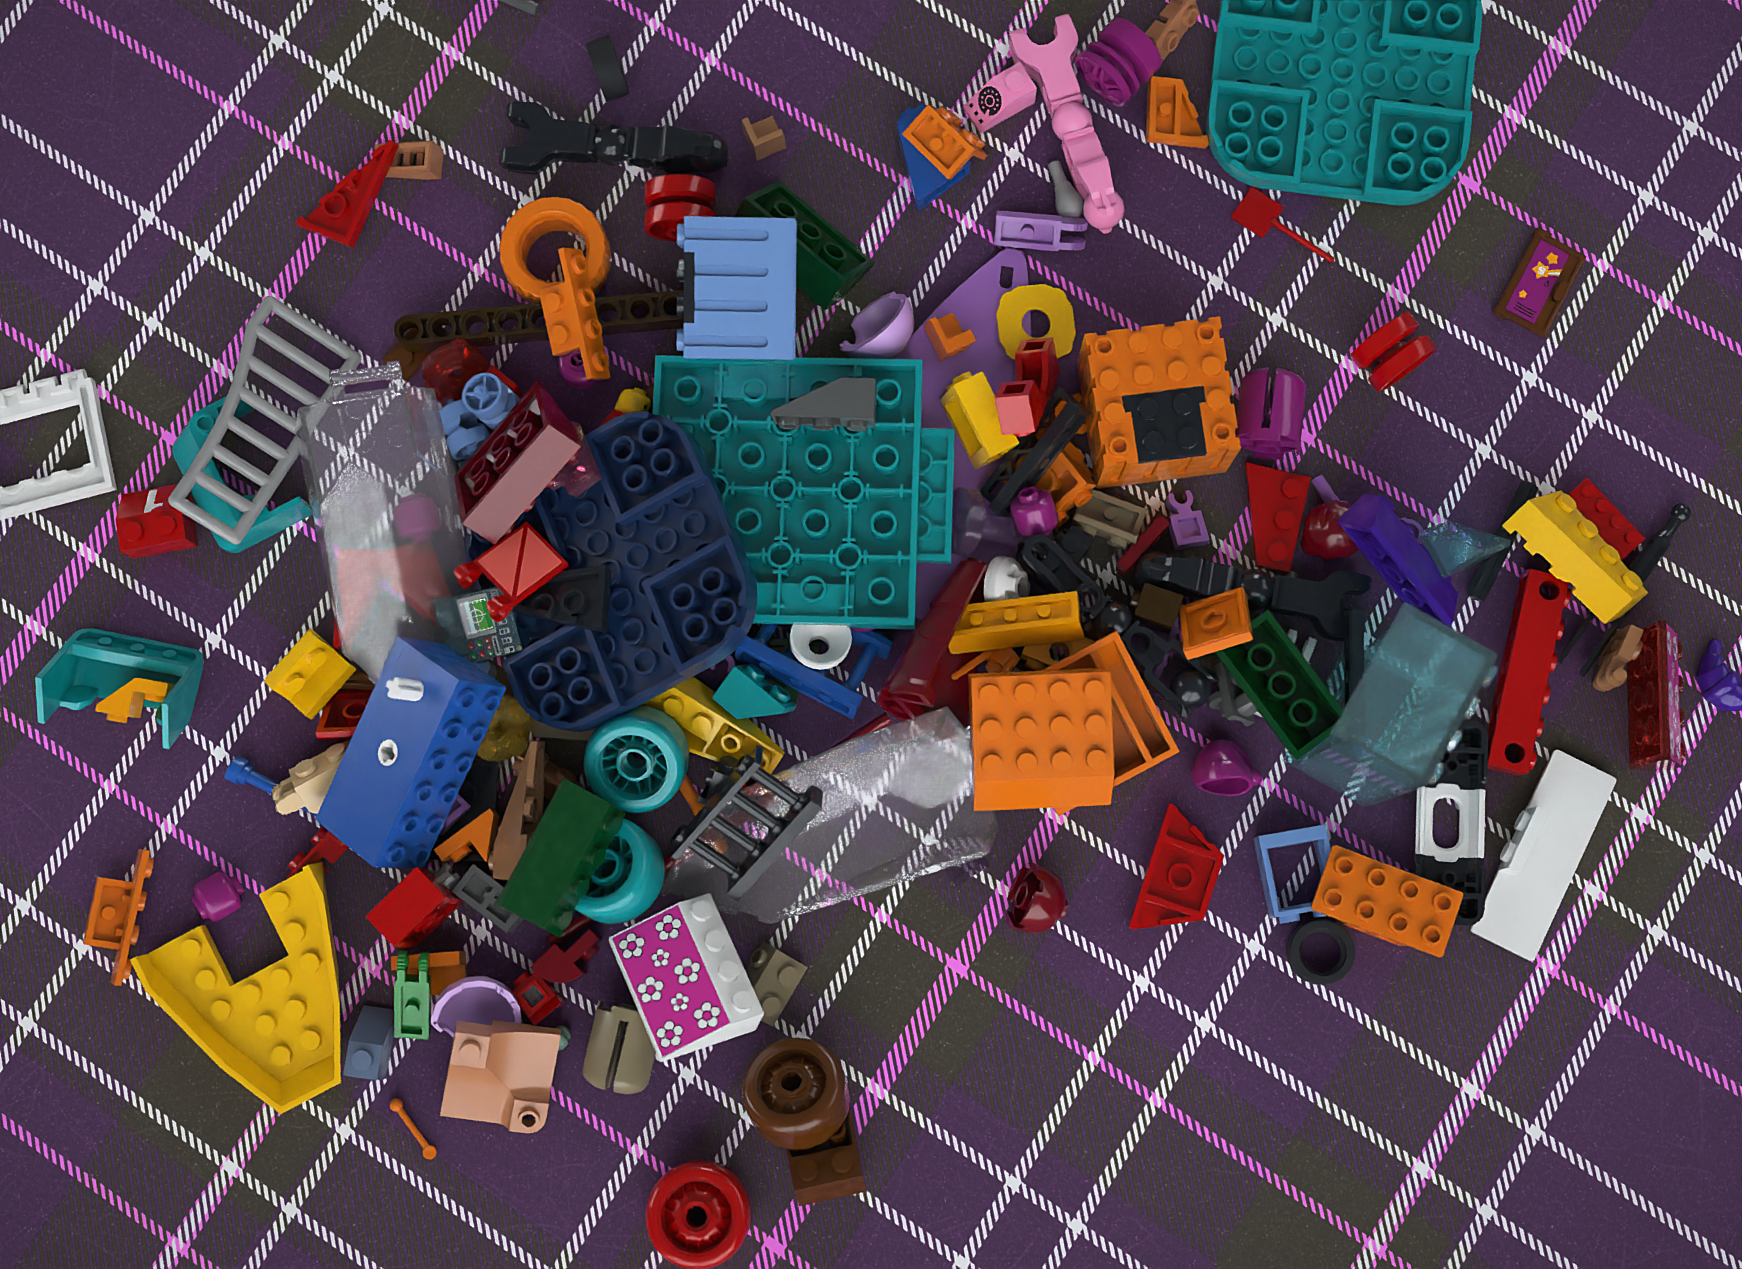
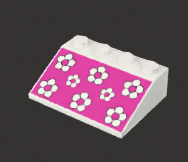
M710 893L679 902L609 937L608 941L660 1062L756 1030L764 1015V1011Z

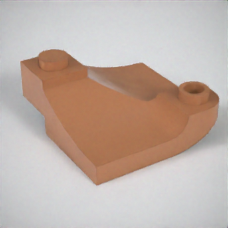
M492 1020L491 1025L457 1021L440 1116L497 1123L508 1128V1131L534 1133L539 1131L546 1122L561 1029ZM530 1114L535 1118L533 1120H526L523 1117Z

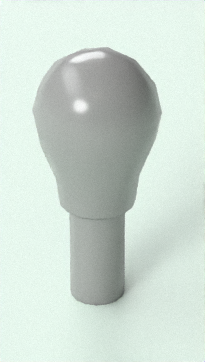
M1053 161L1048 164V169L1055 184L1056 211L1062 218L1068 216L1078 218L1083 213L1084 200L1073 188L1071 182L1067 181L1060 161Z

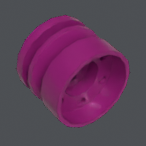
M1115 17L1098 33V42L1093 41L1086 46V50L1080 52L1075 58V66L1083 81L1095 94L1113 106L1122 107L1130 100L1132 95L1139 91V83L1147 82L1161 67L1162 58L1154 43L1141 29L1124 18Z

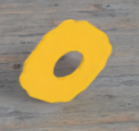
M1046 284L1018 286L1001 296L996 312L999 342L1009 358L1015 360V353L1021 340L1039 339L1027 335L1022 327L1023 316L1031 310H1039L1047 315L1050 328L1048 333L1040 338H1054L1057 359L1067 355L1072 350L1076 335L1073 307L1063 290Z

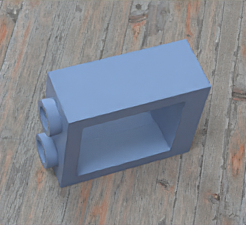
M1326 824L1253 838L1269 919L1279 917L1280 924L1300 920L1299 913L1310 911L1313 912L1314 918L1327 916L1311 909L1312 902L1279 908L1268 849L1314 841L1319 869L1322 875L1331 849Z

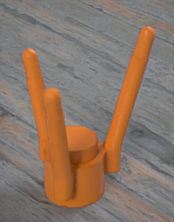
M1011 648L983 651L976 658L953 673L951 678L953 680L958 679L984 660L988 662L985 668L989 673L1011 672L1020 661V658Z

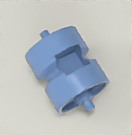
M480 373L473 376L466 383L462 392L464 406L492 430L499 425L520 400L509 387L491 373Z
M453 399L447 401L448 405L435 413L434 419L441 434L448 436L445 442L453 459L462 460L471 457L490 434L485 424L478 423L480 419L464 406L462 399L455 402Z

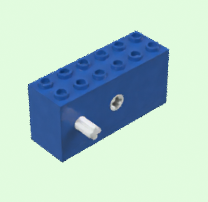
M397 636L315 820L373 867L424 868L507 687L446 644Z

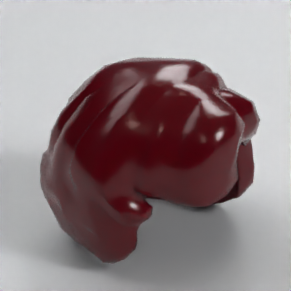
M1331 500L1313 508L1305 517V527L1300 542L1303 551L1312 556H1320L1324 561L1349 557L1358 551V547L1337 523V520L1352 505L1338 500Z

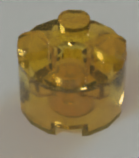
M506 691L476 753L486 761H503L513 756H520L527 749V741L532 728L531 716L524 711L517 699Z

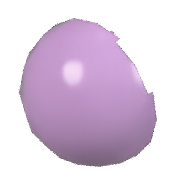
M893 291L879 297L861 310L851 323L856 335L855 344H850L845 340L843 344H840V350L849 358L893 359L908 344L915 324L913 310L905 294H896Z
M470 976L448 985L437 998L431 1016V1024L440 1033L443 1030L448 1032L453 1039L457 1021L491 1025L492 1020L520 1024L522 1022L519 1002L513 992L504 983L487 976Z

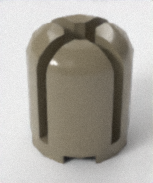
M598 1000L582 1067L583 1076L590 1084L599 1089L607 1090L614 1081L613 1091L615 1093H638L649 1084L656 1051L637 1006L621 1003L618 1007L612 1006V1008L603 1007L605 1000Z

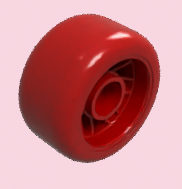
M703 1159L683 1162L665 1173L653 1187L647 1200L645 1211L647 1232L656 1250L669 1262L686 1269H708L728 1260L743 1244L752 1220L751 1199L746 1186L739 1176L721 1163ZM699 1206L706 1211L707 1220L704 1224L697 1225L691 1222L689 1219L691 1207Z

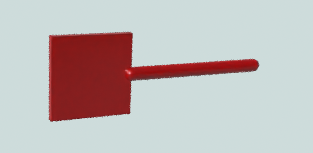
M1251 186L1230 217L1262 239L1270 227L1274 226L1328 262L1334 261L1333 256L1277 221L1276 219L1284 209V206Z

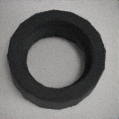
M610 35L585 43L605 101L608 102L630 94Z
M1311 920L1299 925L1290 935L1286 946L1287 961L1292 971L1301 980L1314 985L1333 984L1343 979L1352 969L1355 960V946L1350 934L1340 924L1330 920ZM1314 932H1325L1337 940L1341 956L1338 964L1332 970L1318 973L1310 970L1304 964L1300 949L1308 935Z

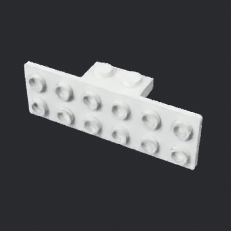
M1560 750L1552 752L1526 810L1519 814L1515 822L1514 829L1516 831L1511 842L1508 841L1501 852V864L1485 896L1484 915L1479 922L1471 926L1470 930L1472 933L1529 961L1535 960L1617 781L1615 777Z

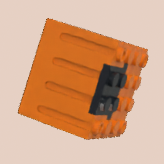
M1220 316L1210 317L1205 322H1198V319L1174 322L1173 326L1167 327L1164 324L1141 326L1136 331L1126 328L1110 330L1105 335L1097 336V332L1084 334L1076 364L1081 396L1083 397L1082 404L1092 412L1085 420V423L1087 425L1093 478L1096 483L1095 490L1226 473L1241 450L1240 438L1235 435L1238 425L1234 404L1230 403L1232 388L1229 371H1225L1227 356L1224 338H1220L1219 334L1222 329Z

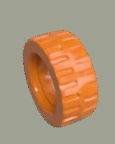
M559 197L540 198L518 209L506 223V227L501 234V242L499 243V258L504 274L516 293L526 302L531 304L541 303L540 290L565 282V280L546 282L536 278L527 269V256L532 245L541 236L552 231H567L577 235L586 243L587 273L594 295H597L605 284L607 275L610 272L611 250L606 232L592 211L587 210L584 205L574 202L572 199Z

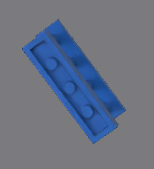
M763 624L756 637L750 638L746 636L737 647L735 659L747 665H755L766 675L853 720L863 696L858 694L857 688L875 656L887 660L893 642L888 640V637L878 630L865 632L851 630V643L864 650L845 684H838L828 678L827 673L830 668L822 670L809 669L798 663L790 645L786 652L781 654L769 648L767 643L778 624ZM828 646L823 654H825L829 650Z

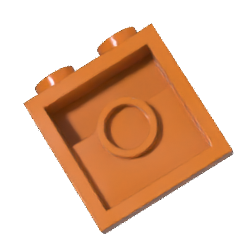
M1064 449L1035 485L1037 489L1045 490L1052 496L1059 517L1053 529H1057L1069 519L1067 512L1073 506L1081 507L1093 497L1091 490L1096 486V483L1078 461L1071 459ZM1024 454L1015 463V471L1028 454Z

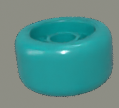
M640 705L625 714L604 722L593 731L584 752L583 765L585 776L591 789L599 798L609 802L621 811L643 813L655 810L671 800L681 787L689 765L688 741L681 727L669 715L656 708ZM632 752L641 754L645 759H637L633 756Z
M623 818L620 831L613 836L606 850L604 861L596 868L589 881L588 891L580 898L575 910L594 921L605 924L625 923L637 918L648 910L661 891L665 875L663 854L656 841L639 826Z

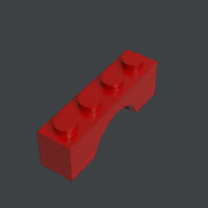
M1053 337L1021 340L1015 353L1016 382L1001 383L995 396L1002 435L1013 434L1014 436L1022 437L1036 431L1060 374Z

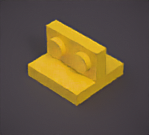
M309 628L267 675L264 682L312 720L357 669L318 633Z

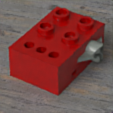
M448 862L438 871L416 867L365 917L393 947L417 948L464 902L452 892L462 877L458 873L453 874V868Z

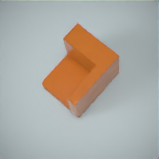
M953 313L939 319L933 317L923 326L940 362L970 349L976 342L971 329L963 332Z

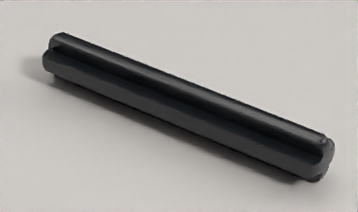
M1520 482L1467 591V595L1470 598L1481 602L1486 600L1518 535L1516 530L1510 534L1502 525L1529 499L1536 497L1539 488L1532 482Z

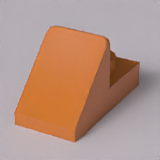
M489 808L436 847L434 851L442 861L449 862L453 860L456 863L466 857L471 852L469 847L474 845L485 862L488 863L489 853L491 850H494L499 814Z

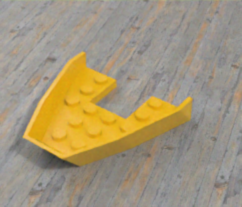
M322 862L303 867V871L259 894L289 956L234 984L206 925H200L148 954L130 959L144 990L222 1070L280 1114L341 1083L339 975Z

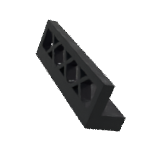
M1059 387L1046 405L1036 431L1022 436L1018 440L1019 444L1008 453L979 491L990 502L988 507L995 514L1008 518L1012 517L1010 505L1013 499L1018 496L1019 491L1027 487H1035L1092 413L1065 389ZM1064 399L1067 404L1056 417L1055 408ZM1048 428L1035 445V434L1038 430ZM1028 454L1015 471V460L1019 455ZM1008 480L997 496L991 493L999 481Z

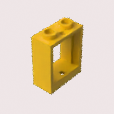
M968 371L952 380L953 383L945 388L947 392L939 401L974 469L977 470L1004 457L1019 444V441L1013 434L1002 435L995 395L983 371L973 376Z

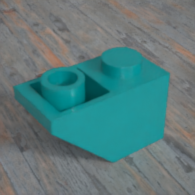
M753 664L734 666L712 697L713 700L736 719L783 714L794 711L797 707L790 700L791 695L785 689L778 685L773 686L764 679L765 673Z

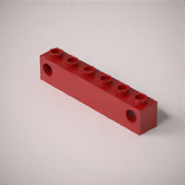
M1529 568L1520 575L1487 728L1488 769L1522 776L1528 774L1529 770H1532L1536 763L1537 751L1533 750L1535 739L1540 737L1544 726V718H1541L1540 715L1542 706L1547 704L1551 693V686L1547 685L1549 673L1555 670L1558 660V654L1554 653L1556 640L1561 639L1564 631L1565 622L1561 620L1563 608H1567L1571 598V589L1568 588L1569 582L1557 579L1551 573ZM1540 586L1552 588L1550 600L1541 596ZM1511 743L1519 745L1515 763L1508 761L1505 757V748Z

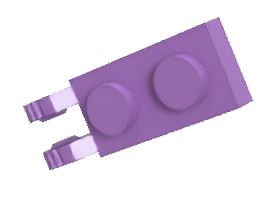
M997 210L994 245L1047 251H1059V249L1079 251L1085 248V239L1070 235L1060 237L1061 230L1084 231L1087 229L1088 222L1079 217L1068 216L1062 218V216Z

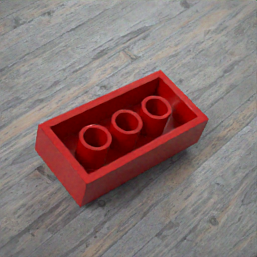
M1588 478L1580 482L1567 494L1575 501L1576 508L1584 518L1595 524L1598 534L1607 545L1614 547L1618 551L1621 561L1645 540L1642 534Z

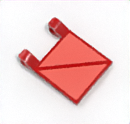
M525 522L475 560L457 566L454 569V575L458 578V584L462 588L467 589L483 573L503 594L492 598L486 603L490 617L495 622H501L508 616L515 605L567 568L568 563L528 522Z

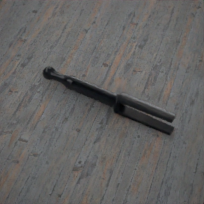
M1676 504L1671 509V516L1662 529L1650 537L1628 568L1629 571L1636 573L1640 577L1642 583L1646 581L1670 547L1671 539L1680 524L1690 518L1691 511L1686 504ZM1630 610L1612 624L1579 671L1581 677H1584L1624 622ZM1590 611L1560 653L1557 660L1558 663H1563L1596 617L1593 612Z

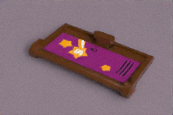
M1535 228L1532 234L1533 237L1492 313L1504 321L1508 319L1537 336L1545 338L1586 256L1552 238V234L1546 230Z

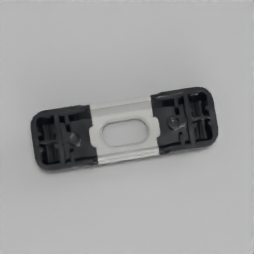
M1444 719L1443 722L1438 720L1435 726L1429 724L1426 730L1421 726L1418 734V752L1423 754L1425 749L1431 751L1434 745L1439 747L1443 741L1449 743L1452 737L1457 739V741L1450 750L1444 749L1441 754L1436 752L1432 758L1427 756L1424 761L1420 759L1418 761L1415 875L1462 892L1463 898L1454 925L1468 926L1479 922L1485 910L1484 833L1488 735L1484 726L1479 722ZM1440 798L1453 799L1459 806V839L1452 848H1441L1433 841L1434 803Z

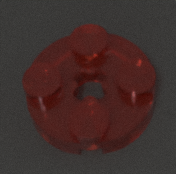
M458 338L452 340L449 344L437 348L430 355L422 359V378L427 391L434 398L444 401L443 397L454 398V401L462 399V392L466 383L473 376L485 373L489 369V365L485 355L478 347L468 344L465 339ZM455 369H460L461 371L457 376L454 373L449 374Z

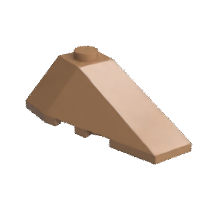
M530 741L494 842V850H491L489 853L488 865L489 870L493 871V879L508 880L543 817L545 742Z

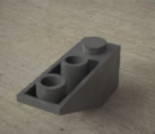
M839 378L771 410L774 424H779L780 428L788 430L799 429L800 425H813L814 429L823 431L832 430L834 426H847L848 430L857 432L866 431L867 427H876V379Z

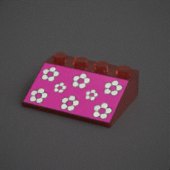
M1658 621L1642 629L1644 630L1640 641L1643 642L1642 649L1635 660L1631 659L1629 662H1626L1629 770H1673L1681 768V762L1685 759V745L1681 742L1680 729L1684 725V711L1680 708L1679 695L1683 691V678L1679 675L1678 662L1682 658V645L1678 642L1675 629L1667 621Z

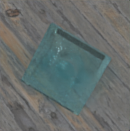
M1451 521L1424 529L1420 535L1443 579L1477 565L1509 547L1511 542L1509 539Z

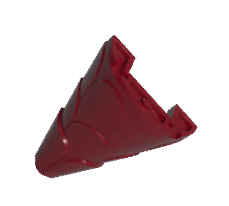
M968 557L967 560H962L957 564L930 602V610L911 635L907 646L884 680L877 698L879 705L904 723L914 722L917 726H922V731L958 742L963 740L969 715L968 674L977 673L978 665L956 680H953L951 676L965 664L980 655L981 651L951 654L948 645L968 604L985 602L984 579L988 566L983 560L974 557Z

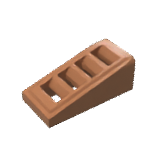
M434 141L396 143L399 148L386 177L427 180L441 179L444 156L443 148ZM386 143L375 144L374 151ZM401 154H404L403 165L400 166ZM414 155H417L416 166H413Z

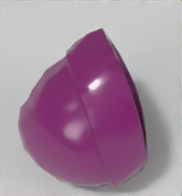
M1226 739L1215 740L1205 745L1197 754L1191 771L1192 780L1197 788L1222 796L1245 794L1252 786L1260 784L1263 778L1260 770L1252 766L1247 754L1233 741Z

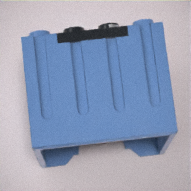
M684 216V224H677V245L680 248H684V259H677V281L684 282V295H677V316H684V329L677 330V351H684L683 358L793 360L795 358L797 220L795 218Z

